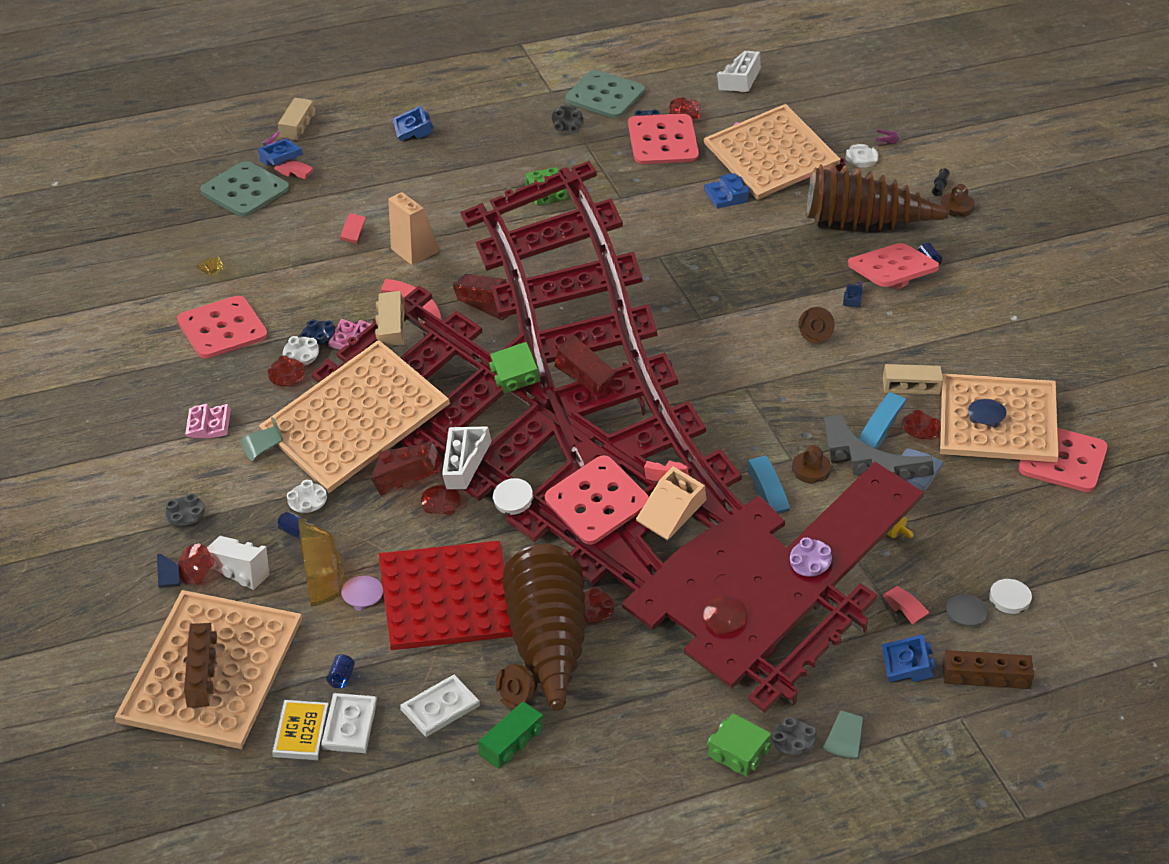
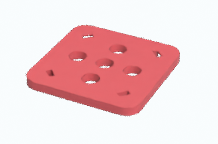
M647 115L629 118L628 128L635 162L639 164L693 162L698 159L699 151L692 119L689 115ZM662 126L664 129H658L657 127ZM664 137L667 140H660L659 138ZM644 138H649V139H651V140H650V141H645V140H643V139H644ZM664 148H665V149H668L669 151L665 152V151H662L661 149H664Z
M903 243L874 250L848 260V266L882 287L893 286L939 270L938 262Z
M233 296L185 311L177 317L179 326L201 358L215 357L261 342L267 338L266 328L247 300L242 296ZM243 320V322L237 323L235 321Z
M1057 428L1058 462L1020 460L1018 470L1024 476L1082 492H1092L1096 487L1105 458L1107 443L1095 437ZM1063 444H1069L1071 447H1066ZM1062 455L1067 457L1068 459H1062L1059 456ZM1078 461H1084L1087 464H1080ZM1054 468H1061L1064 471H1057Z
M605 455L595 458L550 488L545 494L547 505L585 544L589 545L597 543L637 516L649 498L609 456ZM584 484L590 485V488L587 490L580 489ZM615 485L618 487V489L613 492L608 490L610 486ZM596 496L602 497L600 502L592 501ZM579 507L586 508V511L583 513L575 512ZM606 509L614 510L610 515L604 514Z

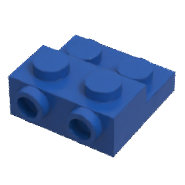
M422 106L392 119L400 141L408 139L413 135L417 139L426 137L432 133L431 129L434 128L428 111H424Z
M287 138L258 148L259 159L267 166L280 165L286 160H293L297 156L303 155L302 148Z
M736 173L720 176V182L704 185V191L716 209L747 203L748 195L750 194L749 187L743 185L742 177H738Z
M923 634L882 644L889 682L911 677L912 682L934 677L933 671L936 670L934 658L929 656L933 654V649L930 641L926 642Z

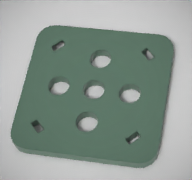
M592 70L566 94L565 101L570 105L610 118H619L644 93V86L609 73Z
M249 161L238 163L200 187L201 194L240 217L251 215L289 190V185L285 180Z

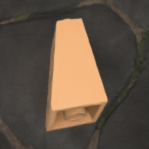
M403 192L389 198L391 249L411 265L440 252L424 208Z

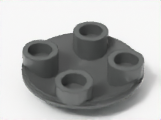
M563 105L556 108L552 113V122L554 129L557 131L570 130L572 133H577L583 125V115L576 107Z
M194 493L177 499H171L166 502L165 518L173 525H189L198 521L203 516L205 505Z
M959 594L953 596L946 605L948 620L952 623L979 628L988 616L986 604L980 598L973 595Z
M787 717L783 720V723L774 728L772 742L783 753L790 755L804 754L814 747L816 743V730L812 726Z

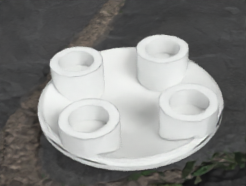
M293 336L289 338L288 343L283 349L284 360L292 366L308 365L319 354V346L316 339L308 337L298 338Z
M311 480L302 481L301 485L296 486L287 493L288 505L291 509L300 513L316 511L327 500L326 490Z

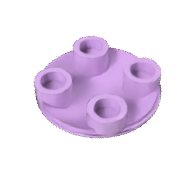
M810 538L801 539L800 543L793 548L790 554L792 568L803 576H816L825 572L832 561L830 547L821 541L811 540Z
M357 576L349 579L343 585L341 594L345 602L354 606V609L361 611L367 606L382 600L383 586L373 577Z

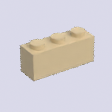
M293 99L278 123L279 137L299 139L300 135L304 133L305 127L309 125L310 119L315 115L313 100Z
M401 291L380 293L379 301L376 302L378 313L376 315V324L378 326V329L375 330L376 339L380 340L387 347L404 345V301Z
M885 364L883 373L885 393L939 395L941 393L943 382L941 366Z

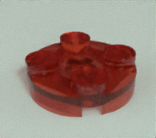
M684 97L676 98L670 102L669 114H687L691 119H697L700 114V104L694 99L688 101Z

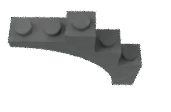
M843 414L824 417L831 462L851 459L854 475L863 474L874 462L879 463L902 479L934 475L932 455L900 456L882 452L858 439L848 428Z

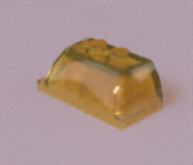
M306 518L298 519L300 545L311 607L322 605L342 595L341 578H344L343 565L339 566V563H342L340 551H336L332 534L321 527L307 523Z

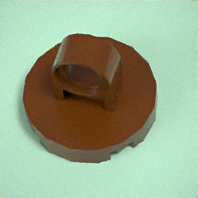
M958 184L952 188L951 193L945 194L941 199V205L949 209V215L957 217V214H963V217L974 211L975 202L968 195V189L963 184Z
M817 306L803 312L799 318L798 327L804 339L809 342L819 343L830 338L834 332L835 321L827 309Z
M816 445L808 446L805 452L798 454L793 459L792 472L802 482L815 484V481L822 479L823 482L830 475V461Z
M520 664L507 665L505 669L499 671L496 678V691H500L501 702L509 708L515 709L522 701L528 704L538 687V682L529 670Z

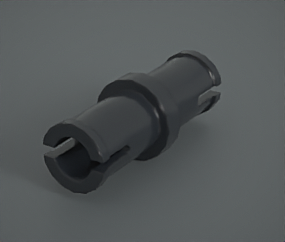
M946 168L940 169L938 177L934 180V187L932 189L934 196H938V194L941 196L943 189L947 186V178L950 171Z

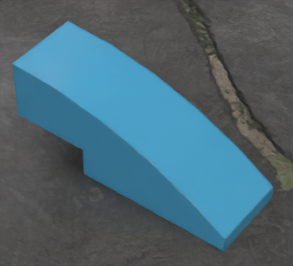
M765 455L748 460L747 472L755 482L757 494L778 514L789 511L790 507L783 487L768 457Z

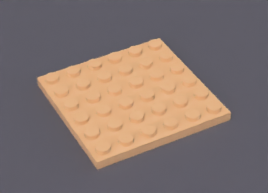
M786 104L704 138V144L732 173L742 177L743 185L749 187L750 193L757 200L811 177L814 168H818L819 165H822L823 169H828L832 163H835V165L840 164V158Z
M942 374L940 454L1058 462L1055 381ZM979 399H992L1000 402L1006 408L1007 414L998 427L972 423L968 414L969 405Z

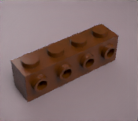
M190 623L184 683L187 707H208L210 694H213L214 691L211 677L215 676V667L212 662L216 660L214 644H217V632L213 631L212 623Z
M945 650L942 664L944 684L1031 689L1034 678L1032 655Z

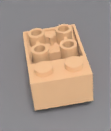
M673 466L659 480L637 516L636 521L668 541L707 500L705 485Z

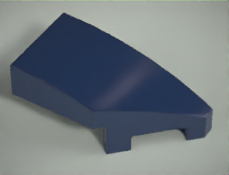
M858 281L857 285H847L843 297L844 306L861 307L863 281Z
M157 554L159 588L180 586L178 564L162 554Z

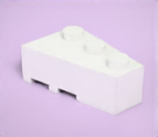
M744 51L734 59V63L731 66L727 65L725 67L726 70L718 72L719 90L749 92L761 69L760 52Z
M488 427L449 428L442 474L447 489H466L492 442Z
M219 536L204 550L205 563L209 568L215 569L224 576L234 579L242 586H247L254 590L269 576L266 546L261 545L257 548L253 547V544L249 542L244 545L240 544L236 539Z

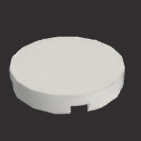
M857 144L851 146L849 150L847 149L846 160L853 166L867 168L877 163L878 152L873 147L872 149L868 148V145Z
M519 478L503 481L496 487L493 493L496 508L500 512H507L510 515L524 512L530 507L533 498L531 486Z
M1014 579L998 580L990 589L991 603L993 601L995 607L1002 612L1017 614L1024 609L1027 610L1031 604V591L1020 581Z

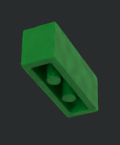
M522 701L478 741L479 756L498 769L505 763H509L519 750H523L534 736H538L542 732L543 714Z

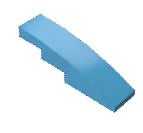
M889 392L868 421L858 439L877 449L887 437V432L896 421L897 414L904 407L906 398Z

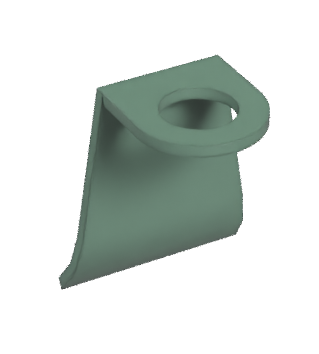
M271 417L273 427L249 434L241 440L243 450L251 461H254L261 453L283 441L279 427L273 417Z
M840 710L823 749L841 757L858 759L864 718Z

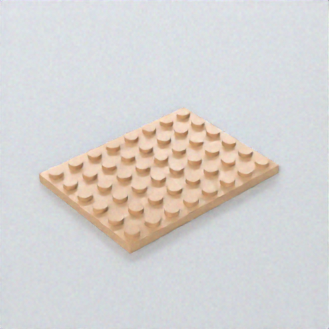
M378 340L272 417L275 419L283 441L278 443L277 446L330 493L448 406L450 402L443 393ZM271 417L259 425L260 430L273 427Z
M182 590L115 715L116 723L242 749L302 621V615ZM190 623H212L213 631L217 632V644H214L216 660L212 662L215 667V676L211 677L214 691L213 694H210L208 707H187L184 683Z

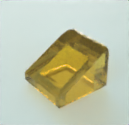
M209 257L196 266L209 276L223 269L219 257Z

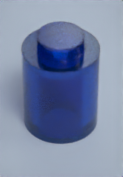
M924 243L918 248L917 251L935 260L939 265L941 264L942 256L932 244Z
M289 511L281 514L277 521L278 528L281 531L298 539H303L310 528L309 521Z
M344 654L335 656L326 677L331 687L336 689L346 687L355 666V662L351 657Z

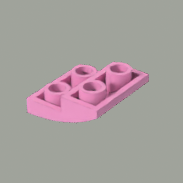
M341 319L328 346L341 350L344 346L349 345L348 339L350 337L359 339V334L371 324L362 320L355 324Z
M203 404L190 408L185 435L192 438H215L227 435L231 411L229 405L216 406L210 409L208 404Z

